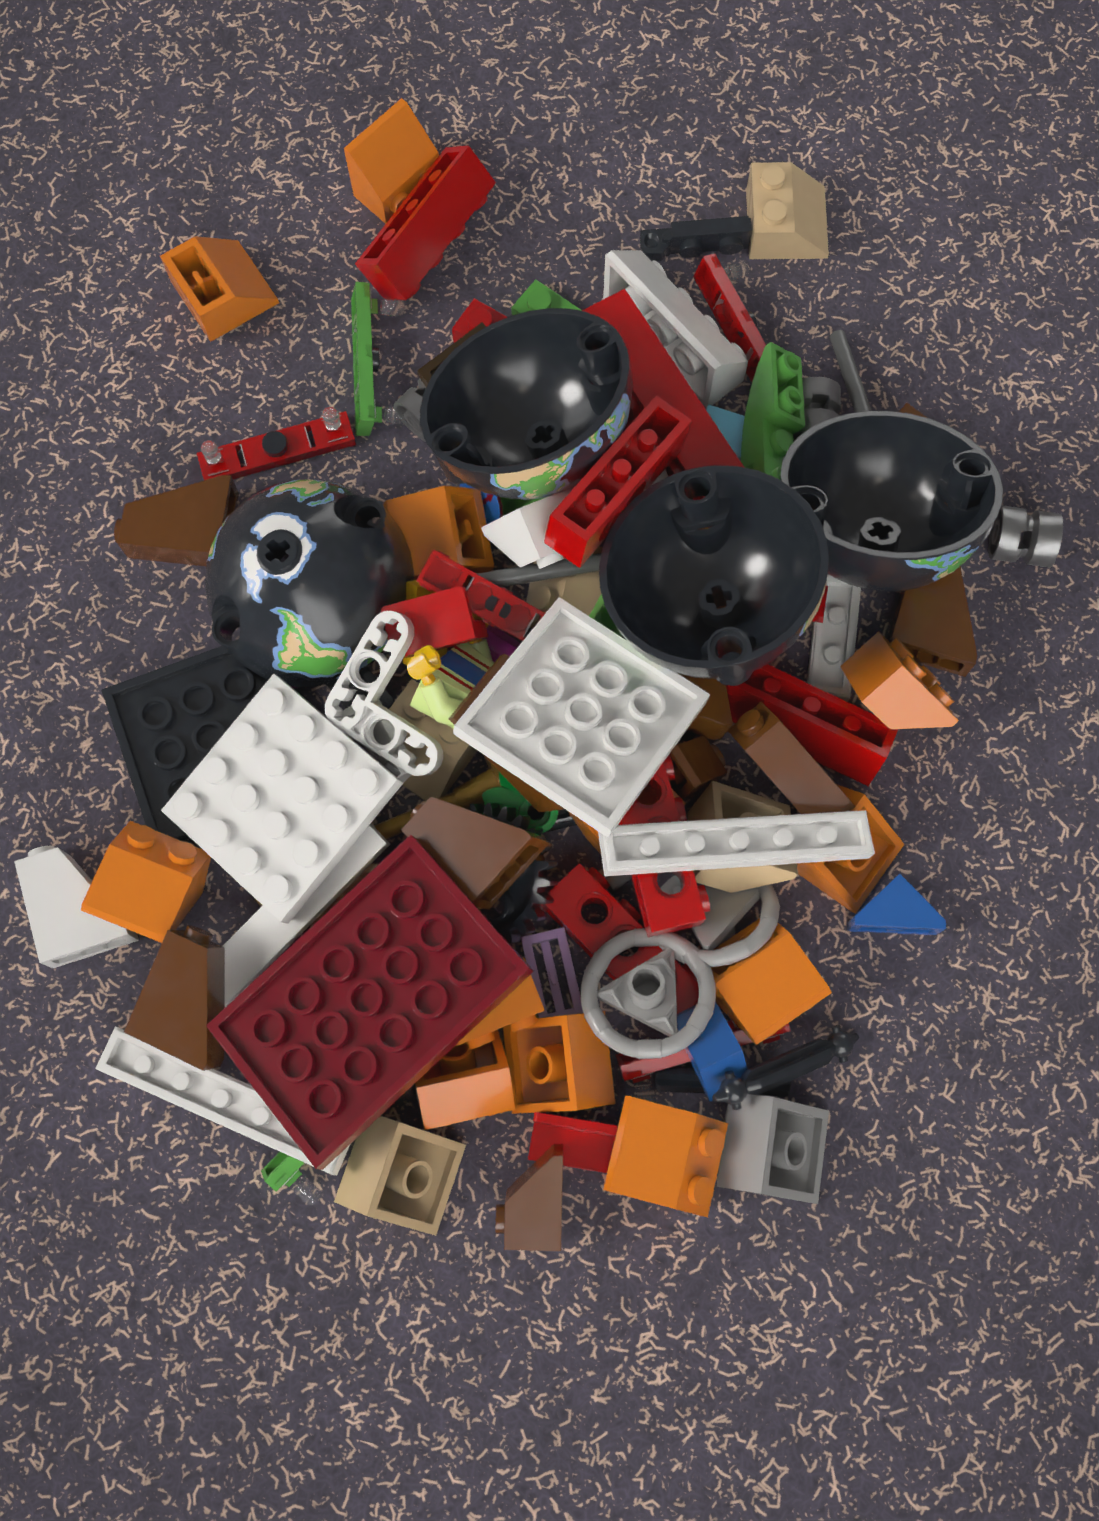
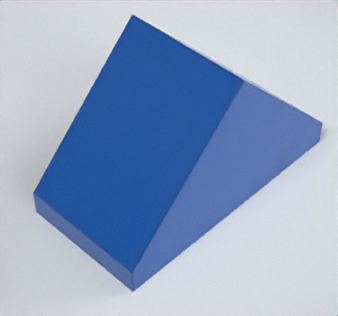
M901 874L897 875L847 922V931L937 935L946 929V920Z
M715 1001L713 1015L705 1030L692 1044L685 1048L709 1101H713L712 1096L719 1090L721 1082L725 1079V1072L734 1071V1075L740 1078L743 1072L748 1069L743 1050ZM696 1005L677 1014L678 1031L686 1026Z

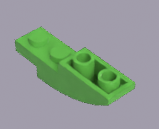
M770 342L763 350L750 389L742 431L741 463L745 468L761 471L780 480L782 461L789 447L794 443L793 434L805 427L802 363L799 356Z

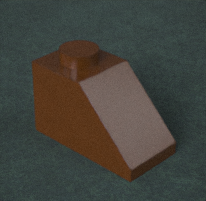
M705 736L677 744L669 754L675 773V780H671L670 785L684 802L703 792L712 781L719 782L728 773L725 769L726 763L723 754L716 745H710Z
M553 1144L507 1188L505 1204H496L495 1233L504 1234V1250L561 1251L563 1144Z

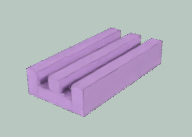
M565 928L521 937L526 962L534 970L531 976L545 1011L538 1013L539 1018L583 1013ZM558 939L573 1008L567 1010L564 1008L549 941ZM533 944H541L556 1010L554 1013L547 1014L533 953Z

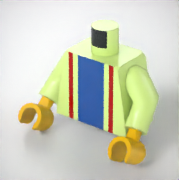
M472 613L474 620H483ZM487 639L455 645L441 658L431 645L416 651L413 658L408 662L407 670L412 678L416 680L421 679L410 706L434 718L438 723L446 724L454 729V724L449 720V717L494 664Z

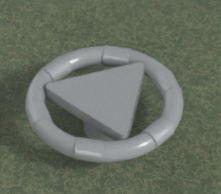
M674 875L660 889L668 894L680 892L681 883L679 878ZM770 884L733 893L705 886L709 897L710 911L705 912L706 920L700 926L691 928L703 949L698 950L699 957L711 967L730 965L750 957L769 940L778 925L780 904L773 886ZM761 898V916L756 929L744 940L742 939L722 949L714 950L717 946L735 935V925ZM659 946L663 951L668 949L666 947ZM674 951V958L687 964L684 954Z
M645 928L621 933L602 945L594 953L584 970L580 994L584 1018L596 1037L613 1050L638 1059L666 1057L692 1044L705 1030L713 1015L716 1001V986L711 966L699 957V949L684 937L673 932L648 938ZM662 946L668 948L598 990L599 981L611 960L621 952L632 947ZM674 951L684 954L685 962L697 978L699 988L698 1004L693 1010L686 1026L680 1031L677 1029ZM598 999L669 1037L662 1040H634L621 1035L612 1028L599 1007Z

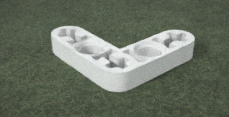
M384 611L372 620L330 692L325 703V714L327 719L341 731L405 772L414 776L430 775L438 770L443 761V750L440 743L378 703L379 698L415 636L412 621L406 615L394 611ZM398 621L396 629L401 633L399 640L390 639L383 649L384 651L391 652L390 658L388 659L383 653L371 650L373 644L382 647L388 637V634L383 630L385 624L394 625ZM367 658H374L380 665V675L372 683L364 682L359 674L360 665ZM352 683L359 689L367 690L369 692L367 697L357 694L352 702L351 707L356 711L355 716H345L342 719L344 711L339 707L340 702L350 701L357 691L350 689L349 684ZM382 719L389 720L395 728L393 740L386 745L379 744L373 735L376 723ZM407 732L410 733V737L405 740ZM404 742L415 748H423L426 745L428 748L425 754L431 759L428 764L420 763L416 766L414 763L417 757L407 749H399L398 755H396L395 751Z

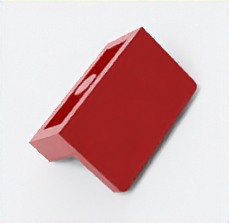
M457 586L394 603L381 609V613L384 611L398 612L406 615L412 621L415 636L403 658L413 657L416 651L427 645H431L437 651L488 637L485 622L473 619L467 590L464 586ZM398 621L394 625L385 624L388 641L390 639L399 640L401 633L396 629Z
M540 1112L534 1113L528 1160L537 1161L553 1144H563V1166L607 1173L618 1126Z

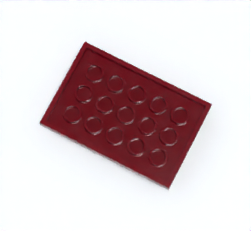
M410 835L212 1019L206 1027L314 1168L323 1170L529 977L534 970L460 889L413 835Z

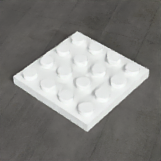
M558 597L454 725L453 734L606 837H609L707 703L710 694L678 673L650 661L636 651L627 640Z
M273 674L161 811L280 922L288 924L403 785V782L346 733L331 723L325 715L283 679Z

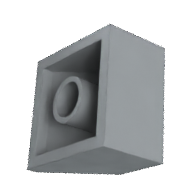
M748 1094L744 1101L741 1102V1109L733 1110L732 1105L728 1104L725 1114V1123H728V1128L719 1164L717 1187L818 1204L829 1111L776 1097Z

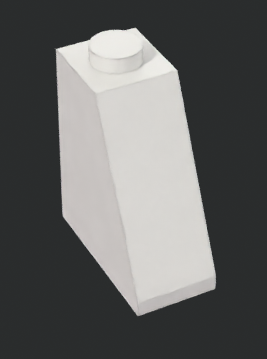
M54 846L38 847L30 850L28 857L14 861L39 963L56 968L139 941L136 932L81 911L82 902L92 880L77 862L60 848H55Z

